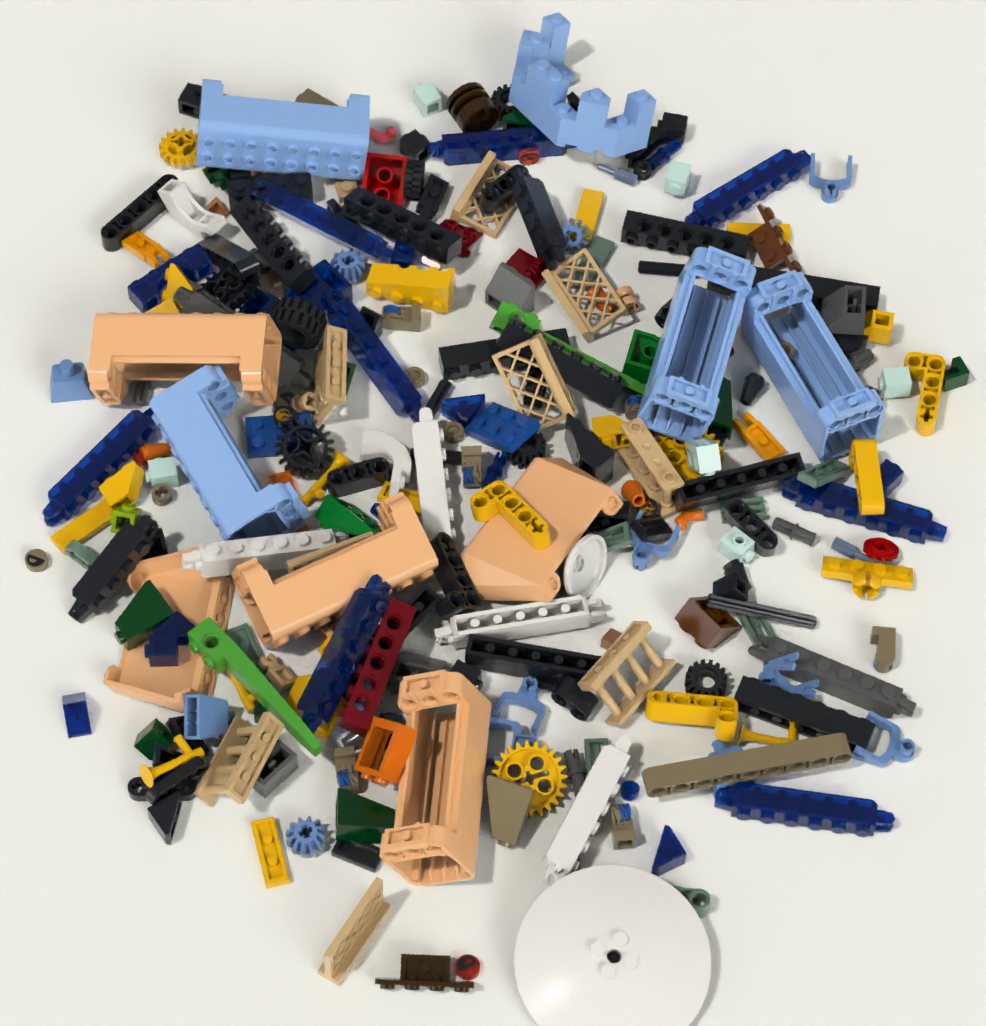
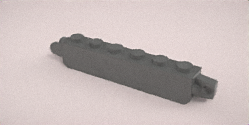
M181 286L173 296V299L184 308L182 310L184 314L194 312L202 314L217 312L223 314L237 313L206 290L194 293ZM282 344L278 383L283 386L294 384L300 387V389L306 390L313 385L314 379L312 375L310 376L309 373L303 370L305 367L304 359Z
M757 634L753 640L754 643L761 647L752 645L748 649L750 655L763 661V665L768 664L769 660L798 651L800 654L797 661H793L796 664L795 670H778L781 675L800 683L818 679L820 681L819 685L814 689L867 711L871 710L886 719L892 718L894 714L912 717L916 709L917 703L907 699V696L902 694L903 688L777 636L769 638Z

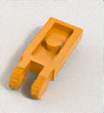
M140 231L121 241L123 248L143 261H147L154 269L159 266L156 255L164 262L170 260L168 252L160 244Z
M746 412L742 415L744 422L748 426L747 428L739 419L733 420V428L763 461L785 456L786 451L782 445L750 413Z

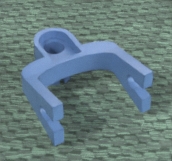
M811 153L809 185L821 189V199L825 203H834L838 198L839 190H846L851 185L852 155H848L846 178L827 180L819 178L814 174L815 153Z
M639 510L635 520L642 519L644 515L643 510ZM676 526L668 543L665 545H658L648 541L642 542L632 528H630L632 534L630 537L633 540V544L630 545L634 547L632 554L633 568L637 569L638 565V571L645 570L647 563L653 555L667 557L679 539L681 526Z
M798 651L769 660L768 664L763 666V671L759 673L757 678L760 682L779 686L782 690L798 693L806 698H815L816 691L813 688H817L820 682L818 679H814L794 686L782 677L778 670H795L796 664L793 661L798 660L800 655Z
M531 676L525 677L518 693L503 692L491 716L499 718L503 706L507 704L525 707L537 714L530 734L536 737L546 710L545 705L536 700L539 691L537 679L533 678V681H531Z
M870 710L866 719L875 723V727L889 732L890 738L887 750L882 756H876L856 745L852 752V758L878 767H885L891 759L901 763L909 762L914 754L915 743L907 738L900 740L899 726Z
M490 716L489 730H512L513 742L511 748L513 750H516V742H519L521 747H524L525 741L528 740L530 747H533L535 741H538L532 735L522 734L519 722ZM487 754L485 767H497L494 764L495 760L501 762L503 760L500 756Z

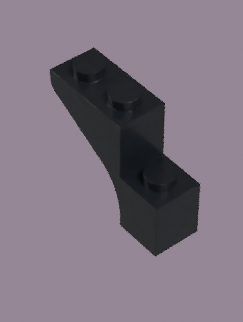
M664 112L662 120L658 119L657 127L651 126L647 147L625 154V159H628V168H633L634 163L638 160H645L662 145L671 143L683 145L688 116Z

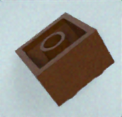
M707 596L691 597L674 619L679 623V627L684 632L690 633L695 638L694 641L699 647L703 649L716 648L742 627L726 610L708 607L706 605Z

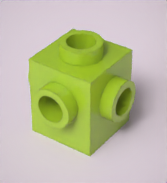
M131 503L119 505L111 512L110 532L117 533L123 524L130 523L134 526L138 519L142 517V509L135 508L136 505Z

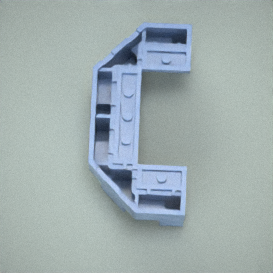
M558 12L543 17L540 33L526 29L523 30L512 76L509 101L557 146L573 145L577 146L576 150L594 153V150L605 152V156L612 158L647 147L657 101L645 89L628 93L624 114L607 119L611 98L598 87L581 93L578 111L576 112L566 102L569 82H573L575 79V74L564 65L571 22Z

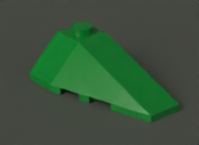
M634 329L622 373L640 383L647 384L660 337Z
M327 494L314 516L321 522L319 525L321 528L344 532L355 537L370 531L374 535L383 531L379 529L380 526L371 521L372 518L356 505Z

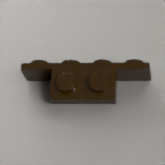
M401 953L400 978H375V984H380V989H395V985H405V990H419L420 986H429L430 991H444V987H454V992H469V988H474V981L450 980L451 955Z

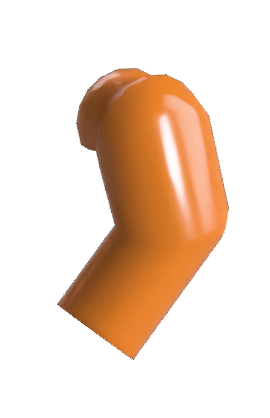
M703 509L685 510L675 518L674 523H676V526H681V530H687V522L703 520Z

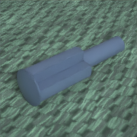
M600 163L597 165L598 170L614 175V179L631 186H634L637 182L638 174L619 167L615 170Z
M838 536L832 542L831 548L850 558L854 556L862 561L876 562L873 558L867 557L858 551V547L838 538Z

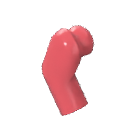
M369 127V138L378 143L390 142L396 138L397 130L394 127H387L386 132H379Z

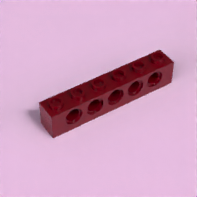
M392 597L388 605L383 603L378 615L382 617L380 624L375 623L370 634L371 637H374L372 644L367 643L362 654L365 657L363 665L359 663L355 671L354 677L357 678L355 685L350 684L345 697L349 698L347 705L342 704L337 718L341 719L338 727L365 737L417 608ZM387 623L395 624L397 629L389 628ZM379 643L387 644L389 649H382ZM370 663H377L381 669L376 670L372 668ZM362 683L370 684L373 690H366ZM354 704H361L364 707V710H357L354 707Z

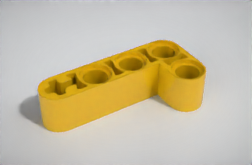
M910 352L904 358L903 367H909L911 380L923 381L915 430L921 436H930L935 431L946 363L944 358L939 355Z
M852 439L849 451V466L851 467L850 471H854L860 515H883L885 502L876 439Z
M501 480L494 481L470 498L472 514L476 521L487 522L500 514L534 549L544 550L550 546L551 537L547 523L506 482Z
M650 691L646 699L645 717L654 722L715 727V737L717 739L732 741L736 737L738 702L731 697Z

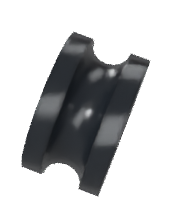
M646 160L635 162L633 173L638 174L637 180L645 181L650 178L651 164Z

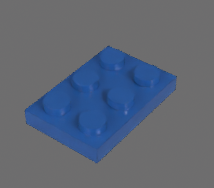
M493 402L464 430L467 436L512 454L541 427L538 419Z
M311 413L295 414L296 419L299 418L301 420V425L304 424L305 418H309L308 425H312ZM273 415L245 417L248 459L276 457L275 453L281 451V449L275 448L274 445L275 443H282L276 437L277 435H285L281 432V428L274 423ZM299 431V433L302 434L304 438H313V433L309 431ZM293 435L287 440L288 454L296 448ZM300 443V445L302 446L298 450V452L305 450L307 453H309L310 451H308V449L311 446V444L303 445V443Z

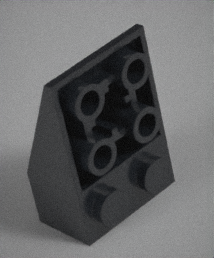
M567 413L565 442L573 465L606 484L613 478L615 454L612 448L608 445L605 446L594 432L589 431L583 426V423L578 418H574L570 413Z

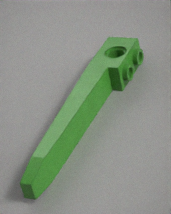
M502 301L489 328L501 334L510 318H518L527 324V328L534 331V329H538L541 320L530 311L524 312L520 310L519 306L511 301ZM542 331L546 334L545 338L551 341L554 339L565 345V349L571 352L575 350L584 355L583 359L590 363L595 361L601 364L606 372H615L622 376V380L625 382L623 391L632 395L643 396L646 386Z
M210 617L187 633L189 648L194 654H200L204 664L209 669L213 668L218 674L227 669L267 711H270L285 725L284 728L313 756L316 757L323 752L321 743L241 648Z

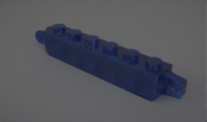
M536 126L442 134V140L428 143L427 155L428 158H443L445 165L454 166L481 163L489 150L496 153L495 158L500 161L563 156L567 153V149L577 148V146L565 144V147L557 146ZM525 149L536 150L525 157L520 155Z
M783 149L693 202L692 213L685 217L684 222L717 228L727 219L734 218L736 214L749 209L754 203L766 199L771 193L780 191L788 183L798 180L802 174V169L810 163L811 156L805 150L793 153L791 150Z
M259 177L255 181L258 185L266 187L267 190L263 195L259 191L251 189L250 194L262 200L269 207L374 260H380L382 256L393 260L396 253L387 248L388 242L382 237L273 182L269 183Z
M338 289L332 291V296L336 303H333L328 295L322 296L321 302L328 312L327 318L332 326L347 329V348L396 415H408L414 423L419 422V410L422 407L420 400L422 396L349 297L345 298Z
M151 407L143 413L139 410H132L48 491L49 504L42 512L46 526H55L63 518L68 521L72 516L77 515L81 507L95 497L99 490L98 487L108 477L115 475L132 457L139 454V447H143L144 444L151 442L155 438L157 425L151 417L154 415Z
M796 479L783 481V489H781L783 498L796 502L795 507L801 508L804 511H812L828 518L832 517L842 520L848 524L863 526L868 530L880 531L892 537L907 539L912 543L925 544L926 540L943 542L947 527L933 521V514L928 509L884 497L885 510L883 515H860L856 488L836 482H829L820 487L813 488Z
M378 574L370 578L365 588H358L354 591L297 703L298 710L303 713L302 721L313 734L321 723H329L389 604L386 598L391 585L386 581L382 582L383 580Z
M741 781L735 785L734 790H716L714 807L731 811V817H736L742 821L751 819L765 824L779 823L787 827H807L815 831L820 829L830 830L836 834L852 833L859 837L873 836L874 832H891L896 819L892 812L877 810L878 804L872 799Z

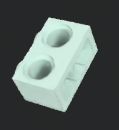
M708 438L685 441L689 468L696 471V473L702 474V476H711L715 474V471L722 470L718 443Z

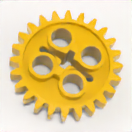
M707 429L701 438H708L713 441L715 434L707 435ZM664 434L663 436L658 435V445L683 481L703 477L702 474L696 473V471L689 468L685 442ZM714 440V442L718 443L719 446L720 440ZM718 447L722 469V463L724 459V455L722 454L723 447Z
M528 740L525 741L524 747H521L519 742H516V750L508 746V755L502 752L499 754L503 761L495 760L494 764L499 769L491 770V773L503 779L516 782L523 780L527 773L532 777L548 771L549 775L534 779L532 785H529L528 782L521 783V785L536 789L529 811L530 818L533 817L534 811H537L538 815L542 816L543 808L551 812L550 803L557 806L559 803L555 797L563 798L564 794L559 790L567 788L566 784L561 783V780L568 778V775L561 774V771L566 766H558L562 758L554 759L552 757L555 750L549 753L546 752L547 744L541 749L538 748V741H535L533 747H530ZM533 758L540 759L543 764L542 769H532L530 760ZM517 766L520 769V776L516 778L509 776L508 767ZM547 781L550 785V791L547 793L539 791L538 782Z

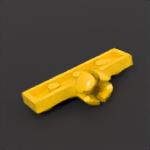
M823 556L821 577L850 581L853 583L852 589L855 595L862 599L863 593H867V600L879 594L880 586L911 589L913 584V568Z

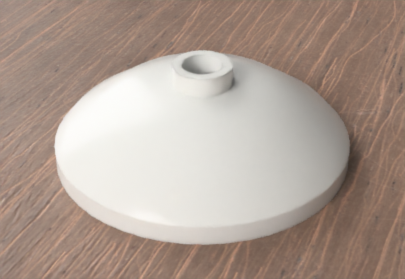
M588 534L582 537L567 555L564 564L563 582L569 597L583 595L588 598L598 587L607 563V546L601 536Z

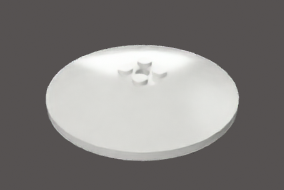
M601 865L584 868L564 876L550 885L534 901L526 913L517 935L514 951V973L521 1000L537 1026H690L699 1013L707 995L711 977V951L707 933L701 919L689 901L672 885L656 875L634 867ZM611 951L618 952L621 960L618 963H611L607 959V954Z

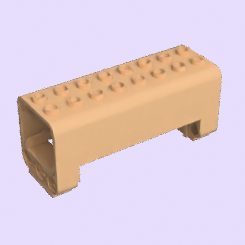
M96 313L88 365L89 389L102 404L121 405L122 400L125 399L126 394L129 392L130 380L180 381L205 365H212L214 367L219 364L230 381H242L243 395L247 396L249 403H252L253 406H273L278 388L282 349L281 332L271 316L266 313Z
M403 492L383 500L376 507L381 524L379 526L383 530L382 532L276 580H271L267 570L263 569L257 558L236 566L231 573L235 588L264 648L271 646L274 649L285 645L292 636L296 640L311 631L310 628L312 627L318 630L328 625L332 618H335V620L344 618L348 613L352 612L351 609L353 608L359 611L369 606L368 604L372 603L373 599H376L377 602L389 597L393 590H396L398 593L413 584L414 580L420 583L434 574L433 570L439 565L437 556L410 500L404 496Z
M443 669L404 676L399 686L398 707L407 715L406 726L417 730L418 733L399 780L394 828L385 829V833L382 834L379 857L405 880L415 886H429L470 880L475 876L492 704L464 675L458 672H447ZM457 704L456 712L437 714L435 710L431 711L428 709Z

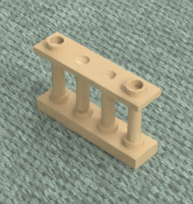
M638 417L620 425V429L630 443L629 447L619 449L617 455L632 478L641 484L646 498H652L660 504L661 512L659 516L663 519L680 513L676 511L672 499V491L684 486L685 483L642 419Z
M633 621L577 683L582 691L597 692L611 711L610 716L604 721L607 725L621 726L629 720V716L647 697V694L664 677L670 674L672 667L677 663L675 659L660 658L648 642L646 637L652 629L648 621ZM638 644L654 665L647 674L632 655L634 648ZM624 660L640 680L633 690L618 671V666ZM610 676L626 696L619 705L616 704L604 687V682Z
M270 711L263 712L257 725L249 726L239 716H235L193 794L209 807H213L218 795L224 793L237 804H244L285 725Z

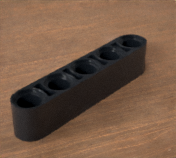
M166 174L102 227V245L106 251L115 252L122 247L121 241L137 231H141L167 209L157 191L169 180H178L175 175Z
M214 234L197 243L198 250L205 260L240 280L261 270L260 263L253 253L218 234Z

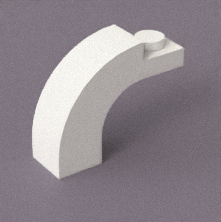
M171 179L157 191L164 205L174 218L187 230L201 238L208 234L214 235L218 233L227 223L223 215L212 213L202 208L194 200L183 181Z
M364 429L359 460L366 461L377 457L385 458L389 462V471L392 475L389 496L398 494L399 489H404L405 482H410L412 462L408 450L399 440L391 435L376 430Z

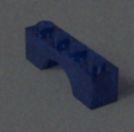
M198 244L185 249L181 254L171 258L160 267L152 269L148 274L138 280H134L127 286L130 301L141 313H145L161 303L160 294L168 282L165 281L166 268L170 267V263L178 265L186 277L195 283L212 274V259Z

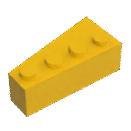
M373 263L366 280V295L376 299L380 298L411 306L412 303L421 304V308L448 314L455 295V268L439 271L438 267H429V270L418 269V266L414 265L401 268L399 264Z

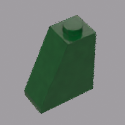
M723 377L718 393V407L709 427L726 433L727 439L730 440L733 428L731 381Z
M150 579L143 584L115 622L116 632L114 637L120 645L124 644L128 651L175 624L174 611Z
M338 788L335 840L381 843V837L385 833V829L394 828L395 809L343 788Z

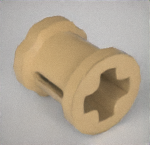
M306 392L303 395L293 396L290 404L295 413L300 414L305 413L307 410L310 412L316 410L319 399L315 393Z

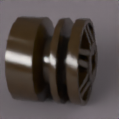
M470 82L454 90L446 102V109L466 137L474 138L486 134L497 124L500 118L499 109L482 85L477 82Z

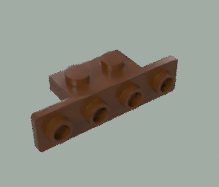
M762 204L757 205L765 224L748 235L751 236L750 240L764 267L773 269L785 261L790 271L796 270V272H801L802 266L796 259L794 260L791 254L793 253L792 247L782 237L784 235L782 228L778 224L776 225L773 219L775 218L774 212L770 207Z

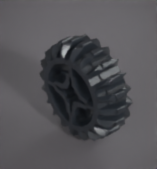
M299 418L296 419V426L292 422H288L287 425L290 430L282 427L281 432L285 436L277 435L276 437L282 443H275L274 447L281 449V451L275 453V456H283L278 463L279 465L285 462L288 464L284 468L286 472L292 467L294 469L292 476L297 474V470L301 471V478L305 477V471H308L309 477H313L314 469L318 474H321L320 465L327 469L329 465L324 460L332 461L333 459L327 453L335 451V448L328 447V445L334 443V439H326L331 432L322 433L325 428L324 424L319 429L315 427L318 422L317 420H314L312 425H308L309 418H305L303 425H301ZM299 431H309L317 437L306 439ZM293 435L296 448L288 454L287 440ZM321 442L323 452L321 458L317 461L313 448ZM300 443H303V445L311 444L308 449L310 452L307 453L305 450L298 452L302 446ZM304 457L311 465H301L292 459Z

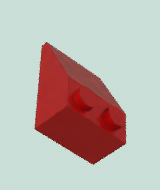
M367 152L362 188L403 207V186L408 157Z

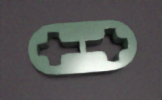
M72 540L65 548L67 555L86 570L89 569L98 557L97 554L77 540Z

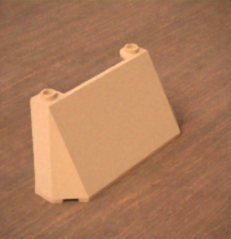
M537 457L530 463L512 489L547 523L551 544L544 550L534 549L500 514L485 522L462 552V561L481 600L552 601L561 586L560 578L555 571L600 510L604 514L612 516L624 504L612 487L565 459Z
M198 547L141 560L137 564L136 569L126 578L128 585L135 592V595L143 584L150 579L174 611L175 624L129 651L125 646L123 647L119 668L115 665L109 666L104 673L103 683L116 694L184 712V694L212 696L217 672L213 668L209 669L204 664L199 653L194 654L188 646L189 638L187 633L208 617L225 632L235 585L232 576L204 578L201 576L200 570L183 569L181 563L182 554L197 550Z

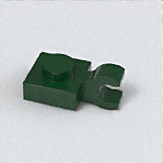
M206 167L202 169L210 184L218 183L222 191L227 189L225 177L229 173L226 168Z

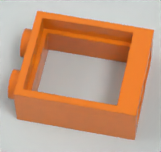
M374 716L354 770L361 772V778L384 786H387L388 782L398 785L418 731L401 723ZM391 733L392 737L390 739L389 745L387 747V750L385 752L384 758L378 771L376 770L377 766L379 764L387 740Z

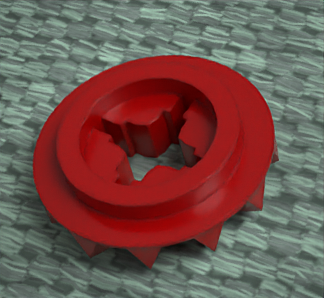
M870 538L863 544V552L866 553L867 557H872L874 561L880 560L882 563L884 561L892 562L893 559H897L899 554L898 546L885 538Z

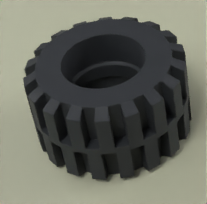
M283 297L276 301L271 313L272 320L281 332L282 344L300 350H310L318 346L327 323V317L315 304L301 298Z

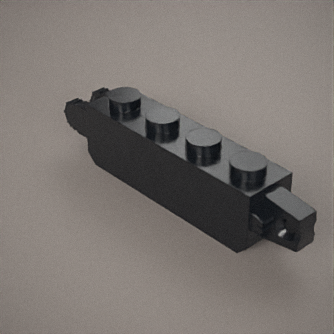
M517 168L513 172L515 184L512 186L511 191L537 257H542L548 269L551 271L555 270L558 266L556 261L560 263L566 258L563 249L567 246V241L543 182L538 178H532L527 169Z
M142 515L134 526L130 523L123 524L72 589V596L76 598V601L68 614L74 620L81 624L92 612L98 615L107 606L114 593L121 588L128 575L136 569L143 556L148 554L151 546L154 544L151 538L159 529L157 521L152 520L150 515Z

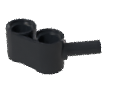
M563 676L561 681L556 683L537 680L539 689L552 692L551 698L555 703L562 707H568L571 703L572 706L569 711L580 721H587L599 703V699L593 693L582 691L577 684L578 682L572 677Z

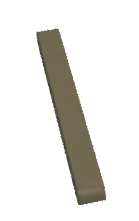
M835 733L653 766L645 769L641 774L647 796L655 798L716 787L717 785H723L724 782H728V784L841 764L849 761L852 758V753L846 734Z

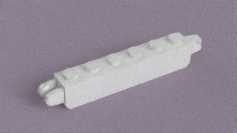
M423 407L419 410V422H415L412 426V442L422 527L429 541L440 532L447 533L453 541H456L455 528L450 526V521H454L453 508H448L447 502L451 501L450 487L446 488L445 481H449L448 468H443V461H446V450L441 448L440 442L444 441L443 428L438 427V420L433 421L431 409Z
M323 529L200 543L197 550L182 554L181 563L183 569L200 570V574L204 578L231 575L236 566L253 558H257L264 570L286 569L287 560L350 538L347 533ZM300 564V565H297V566H294V567H303V566H306V565H305V564Z
M577 595L553 599L549 602H534L454 615L450 618V623L445 624V627L434 629L436 644L448 643V645H453L454 649L467 647L469 634L514 640L587 628L589 623L605 620L607 614L603 610L589 612L590 610L602 608L604 605L602 599L586 600L585 596Z
M620 736L614 746L610 744L603 746L541 861L543 868L546 869L542 880L544 885L549 887L559 879L577 870L580 864L577 860L579 854L584 855L591 843L587 841L589 835H595L601 824L597 821L599 816L606 814L610 807V803L607 802L609 797H614L620 787L617 781L620 777L624 778L630 768L627 762L631 756L627 752L632 742L628 736Z

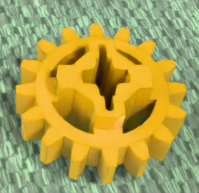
M175 128L172 134L166 132L167 138L161 137L159 151L160 157L164 159L165 164L170 162V167H174L176 164L179 169L182 168V165L190 168L189 163L196 165L198 133L193 135L192 129L185 132V128L178 132Z

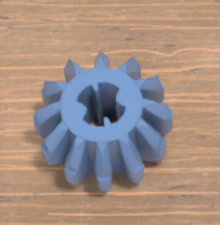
M574 218L569 219V225L565 220L561 222L564 229H561L567 241V246L563 249L564 252H567L570 247L571 254H575L576 247L579 251L583 249L581 243L586 246L589 244L588 241L584 240V237H590L591 234H584L583 232L588 229L587 225L580 228L582 220H578L576 225ZM569 231L577 233L576 241L568 239Z
M351 248L346 252L342 249L340 253H335L330 261L332 276L336 277L337 282L344 280L345 285L348 281H352L355 284L356 279L362 280L363 274L366 272L364 256H361L359 251L353 253Z
M310 816L307 817L306 821L299 817L298 824L291 822L290 829L286 831V837L288 838L286 840L287 846L292 847L293 854L300 852L302 858H304L306 853L313 857L315 855L314 850L321 852L323 849L322 844L326 843V829L324 826H320L318 819L312 822Z

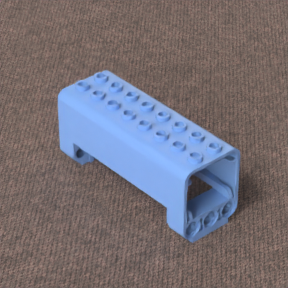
M202 80L196 166L278 174L309 172L311 177L363 181L369 145V95L350 93L349 99H347V107L223 95L224 84L221 80Z
M712 246L694 249L679 275L636 417H640L648 429L685 442L701 439L713 421L719 403L718 393L745 299L751 291L756 274V269L750 265L749 260ZM698 276L735 290L736 293L730 294L729 297L695 285V278Z
M792 270L756 283V287L751 289L745 299L740 330L818 460L823 463L849 454L852 439H876L877 441L885 405L876 390L864 387L811 301L813 290L804 274ZM795 304L794 307L790 308V313L769 321H766L763 316ZM785 341L793 345L795 352L792 361H790L779 342Z
M219 364L214 367L212 365H205L150 400L149 405L154 412V415L151 416L161 429V434L165 441L171 446L170 450L175 458L179 460L180 467L190 479L192 488L200 496L199 500L204 508L208 510L209 517L216 528L219 529V534L223 541L294 533L306 524L307 518L311 514L290 482L286 484L276 483L263 488L223 422L222 418L232 413L231 411L236 407V401L241 397Z

